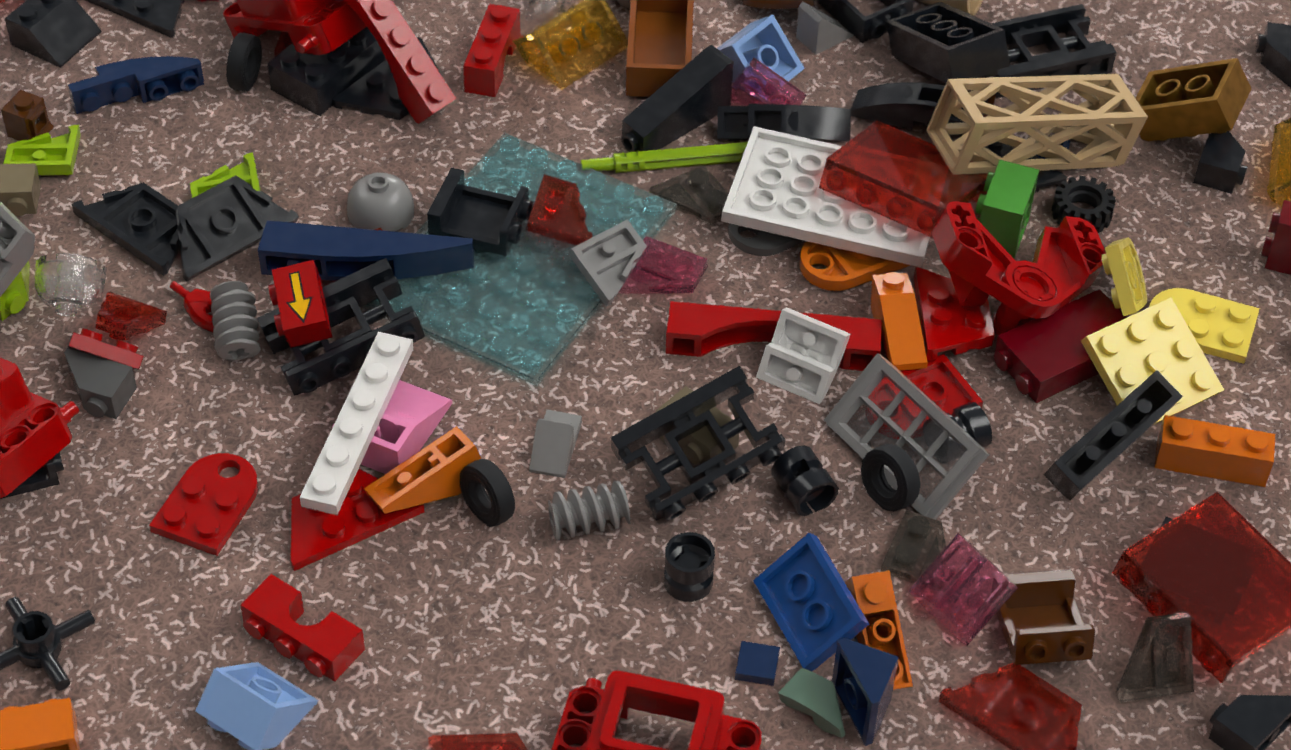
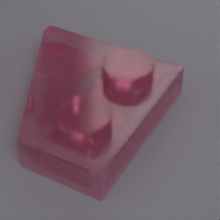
M756 58L750 61L732 83L731 102L748 106V104L801 105L806 97L805 93Z

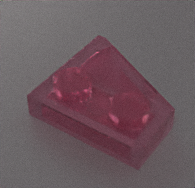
M645 236L643 240L647 245L645 252L619 293H693L708 268V259Z

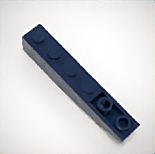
M268 220L266 221L257 250L261 274L272 275L273 269L314 260L321 280L330 281L340 280L385 258L390 264L396 279L438 275L474 268L475 263L473 238Z

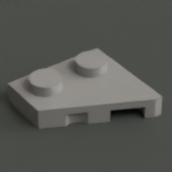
M627 219L571 248L569 256L607 307L611 305L644 254L647 245Z

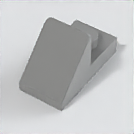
M546 410L544 419L537 420L529 472L562 478L566 477L582 425L581 415Z

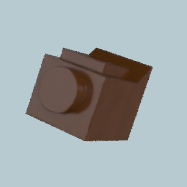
M19 90L1 109L7 136L18 141L30 140L35 136L50 132L55 127L48 119L44 98L26 91Z

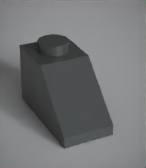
M67 348L64 354L69 374L83 408L94 417L101 418L107 416L117 419L137 389L133 368Z

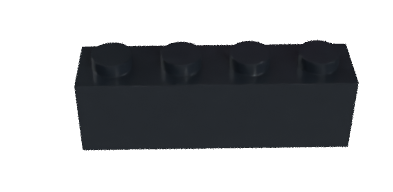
M1156 370L1054 462L1044 473V476L1062 495L1072 500L1163 417L1183 396Z

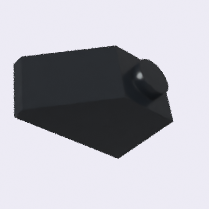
M1267 22L1265 33L1258 35L1256 53H1261V64L1291 88V25Z
M1229 131L1220 134L1209 133L1193 183L1230 194L1233 193L1235 184H1243L1248 166L1242 165L1246 151Z
M1239 695L1229 706L1225 703L1221 704L1210 718V723L1213 724L1209 739L1223 750H1266L1291 725V696Z

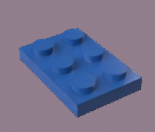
M811 533L806 534L753 580L801 666L809 671L815 670L836 653L837 640L843 638L851 640L869 625L820 540Z

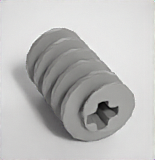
M228 281L216 285L211 289L210 299L212 302L214 347L217 355L226 360H241L259 354L261 347L257 343L260 338L256 330L258 321L254 318L257 314V309L254 306L256 302L255 295L249 292L247 284L241 281Z
M620 481L612 483L611 492L606 484L601 483L597 486L596 495L590 486H584L582 497H580L576 489H570L567 501L560 491L553 494L552 503L548 500L549 517L556 540H560L562 528H566L572 538L575 537L576 526L581 525L585 534L588 535L590 534L591 523L594 522L600 532L605 531L606 520L611 521L615 530L619 529L621 517H625L628 524H630L627 494Z

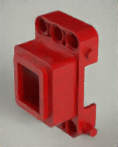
M237 0L223 11V16L233 38L239 33L260 36L267 30L288 32L296 52L302 54L322 55L333 52L367 27L344 0Z
M0 358V498L10 494L71 443L72 433L67 424L79 413L78 406L72 401L67 402L63 407H59L55 402L31 393L18 366L3 358Z
M616 670L609 674L604 689H601L602 682L600 680L589 678L585 686L577 687L569 692L551 749L668 750L614 738L619 718L627 719L629 708L695 722L688 750H761L762 732L759 726L752 721L723 715L725 698L718 691ZM581 711H590V713H581ZM571 744H579V745H582V746H579V747H571V746H569V745H571ZM740 744H741V745H747V746H749V747L742 748V747H739V746H736V745H740Z

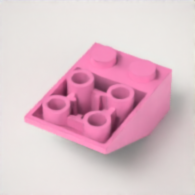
M399 380L361 465L386 474L419 452L452 405V399Z

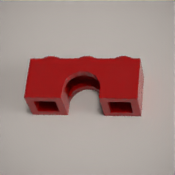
M488 5L463 65L464 92L496 97L504 78L505 56L513 55L520 38V9L503 5Z
M272 574L240 605L244 622L243 626L249 635L258 640L264 637L274 644L275 649L282 656L289 659L294 656L304 662L307 670L316 677L321 678L325 675L335 682L365 650L363 629L333 611L321 622L314 625L296 623L297 619L304 613L302 594L299 590Z

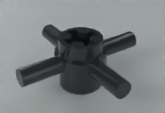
M19 597L10 598L5 606L15 621L12 630L14 634L13 647L0 653V670L21 661L31 668H43L56 690L66 689L70 685V680L57 660L62 649V640L95 624L92 613L88 609L55 626L52 623V619L46 613L41 611L27 612Z

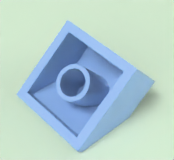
M773 14L749 23L717 48L734 61L732 82L763 101L805 69Z
M259 662L214 668L195 712L208 719L207 723L213 729L228 732L239 739L238 744L244 749L267 750L276 748L319 700Z

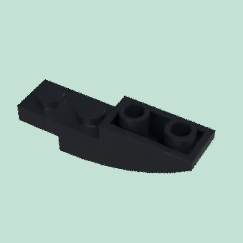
M900 82L858 90L851 107V116L909 130L913 129L915 121L929 125L945 86L929 83ZM951 114L948 123H965L953 114Z
M787 104L718 106L717 139L749 140L755 126L822 142H850L851 109Z

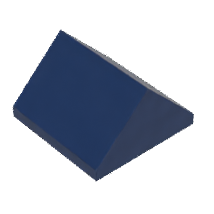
M843 638L837 640L832 682L863 743L867 746L873 744L890 704L899 657Z

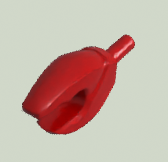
M173 281L170 284V288L184 298L183 306L191 320L202 329L213 332V316L208 314L212 312L210 291L196 288L189 292L176 281Z

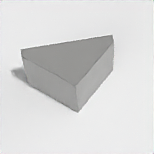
M803 1L799 5L796 38L815 55L853 37L852 33L829 15Z

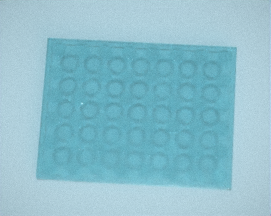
M504 133L467 174L464 180L467 186L516 197L521 186L529 188V200L533 201V209L530 219L528 221L524 220L522 223L519 242L512 244L507 256L474 249V268L438 275L397 279L403 294L389 300V303L395 313L412 306L420 320L426 337L538 386L603 304L600 297L569 256L571 248L627 219L648 247L676 212L677 204L592 168H582V165ZM428 220L416 234L428 235ZM376 299L362 306V308L369 310L380 305V303Z

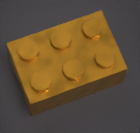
M1238 58L1149 71L1135 98L1148 116L1139 133L1141 139L1145 141H1165L1171 138L1195 137L1202 134H1220L1232 131L1252 89Z

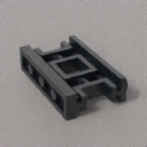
M1083 4L991 23L1005 29L1006 42L1010 49L1008 50L1009 61H1017L1019 63L1015 65L1010 63L1009 67L999 70V73L993 77L1110 74L1113 70L1116 50L1112 44H1107L1105 40L1090 43L1085 35H1088L1091 20L1088 16L1085 17L1086 8ZM1066 33V38L1060 39L1058 34ZM1046 44L1050 52L1032 56L1027 48ZM1075 49L1076 51L1069 52L1068 50ZM1027 88V89H1030V90H1038V89H1042V88ZM999 92L995 95L996 99L1005 97Z
M386 258L322 287L330 327L355 317L361 329L332 343L325 339L292 347L291 350L296 360L281 366V369L294 396L301 393H310L318 387L361 368L378 332L413 339V344L425 337L420 320L412 306L395 313L389 303V300L403 293ZM378 299L380 305L362 313L360 307ZM279 308L257 318L273 354L290 347L286 336H279L276 329L274 315L280 314ZM386 317L390 321V323L373 331L369 326ZM323 347L324 354L306 362L305 355Z
M740 366L611 437V449L617 459L622 461L625 470L643 462L657 485L658 489L645 495V503L648 508L650 507L656 521L664 517L667 521L675 519L685 512V506L691 502L698 500L701 503L710 499L718 492L717 488L728 481L731 484H736L750 474L749 470L760 463L763 466L770 465L782 455L781 451L784 450L786 440L782 434L779 435L775 424L773 423L758 432L742 405L754 399V391L751 386H748L747 377ZM728 399V407L735 419L720 427L710 409ZM706 426L722 453L693 468L678 441ZM744 431L755 449L735 459L736 452L728 439ZM664 435V442L671 455L655 463L645 445ZM680 467L691 485L671 496L672 489L664 475Z

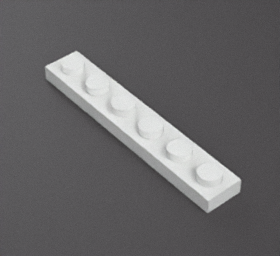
M382 332L377 333L300 495L301 507L338 515L411 356L413 339Z

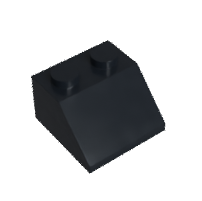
M26 0L5 18L12 46L60 68L101 33L99 26L77 0Z

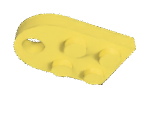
M1128 237L1112 242L1105 247L1106 254H1102L1104 270L1107 275L1112 274L1115 288L1111 289L1113 304L1116 309L1121 308L1123 316L1137 313L1147 303L1146 286L1141 264L1134 244Z
M1184 288L1164 290L1152 299L1149 307L1172 297L1203 353L1242 364L1245 363L1260 308Z

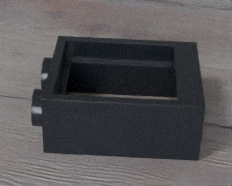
M817 0L827 12L861 43L873 38H880L884 33L888 32L886 21L913 12L914 0H879L886 8L865 17L848 0Z

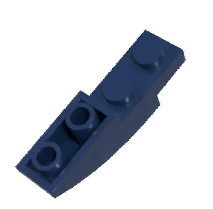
M170 56L145 57L95 67L97 76L68 84L72 106L76 114L86 111L92 112L99 107L115 102H125L131 97L138 95L143 103L152 100L159 101L168 95L181 91H192L196 87L204 85V78L199 59Z

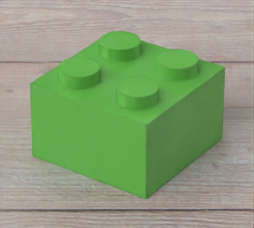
M999 160L995 173L989 171L984 186V191L987 194H980L975 214L981 215L980 219H977L1015 259L1031 215L1039 169Z

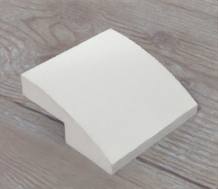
M786 307L781 311L772 342L765 347L756 378L820 404L834 379L851 334Z

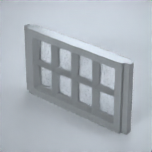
M879 353L876 354L824 419L827 425L861 458H864L870 450L884 444L897 445L905 450L916 465L921 483L919 496L911 506L931 523L939 517L990 455L890 361ZM884 465V474L887 482L897 490V481L894 473L888 466Z

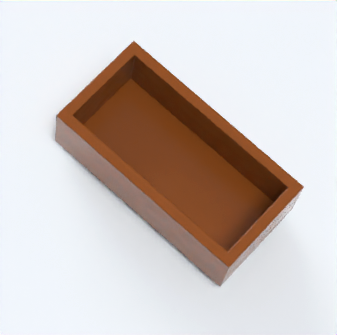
M630 0L626 96L650 97L692 61L694 0Z

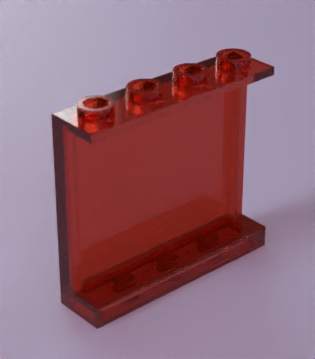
M876 120L826 159L819 188L933 238L932 230L948 203L952 201L968 203L970 200L978 202L980 194H987L984 191V186L988 173L953 175L935 145Z
M1218 492L1125 549L1112 572L1118 578L1121 585L1128 589L1145 606L1147 611L1155 616L1172 633L1175 640L1182 644L1200 662L1201 666L1207 672H1210L1220 683L1226 680L1234 666L1291 628V562Z

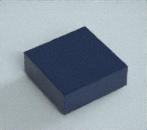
M741 641L735 680L774 686L780 647Z

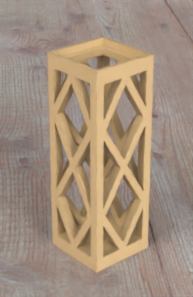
M1119 74L959 78L947 80L926 131L953 175L989 173V171L995 173L999 160L1039 169V171L1105 168L1125 163L1148 116ZM1027 88H1046V89H1044V90H1042V91H1040V92H1036V91H1033V90H1030V89H1027ZM1073 90L1087 101L1075 105L1059 98ZM999 92L1014 104L1001 108L984 101ZM1049 107L1062 113L1048 115L1043 110ZM951 114H953L965 123H948ZM1025 132L1031 137L1026 140L1012 134ZM964 134L954 142L951 140L949 136ZM1073 139L1088 145L1077 154H1074L1060 144ZM995 142H1000L1016 148L1001 158L985 147ZM1035 155H1040V156L1046 157V159H1029V158H1031V157H1033V156H1035Z

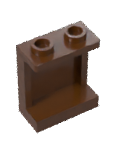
M1072 570L996 575L994 606L1014 665L1092 659L1095 629L1092 624L1084 625L1074 600L1076 579Z

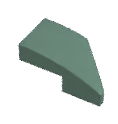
M801 668L778 692L780 701L790 708L812 716L814 724L823 731L843 738L846 733L834 683L812 671Z

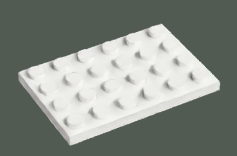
M754 126L722 210L721 222L922 267L945 187L948 170Z

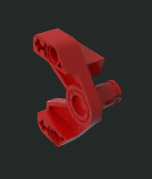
M958 201L948 203L932 230V236L940 259L949 271L961 307L985 304L990 295L1002 302L992 317L993 328L998 335L1029 322L1033 318L1049 317L1087 290L1103 269L1102 254H1106L1096 228L1087 220L1078 217L1065 216L1058 228L1045 227L1038 238L1033 262L1026 260L1016 261L976 218L971 203Z

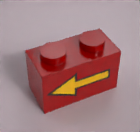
M314 260L273 269L274 284L268 285L273 306L278 305L280 314L274 315L278 335L286 336L290 348L333 338L321 278Z

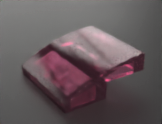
M957 533L908 591L931 615L938 618L961 643L968 646L1018 587L976 547Z

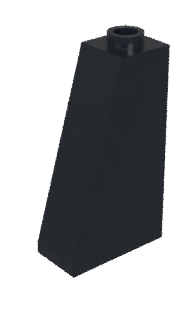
M713 45L705 48L622 120L621 140L624 148L628 152L660 150L717 116L718 106H731L734 61Z

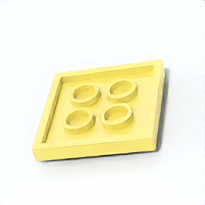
M1172 297L1092 333L1081 340L1116 405H1119L1156 370L1183 396L1165 414L1168 416H1174L1224 391L1223 386ZM1164 416L1161 417L1155 424L1163 421Z

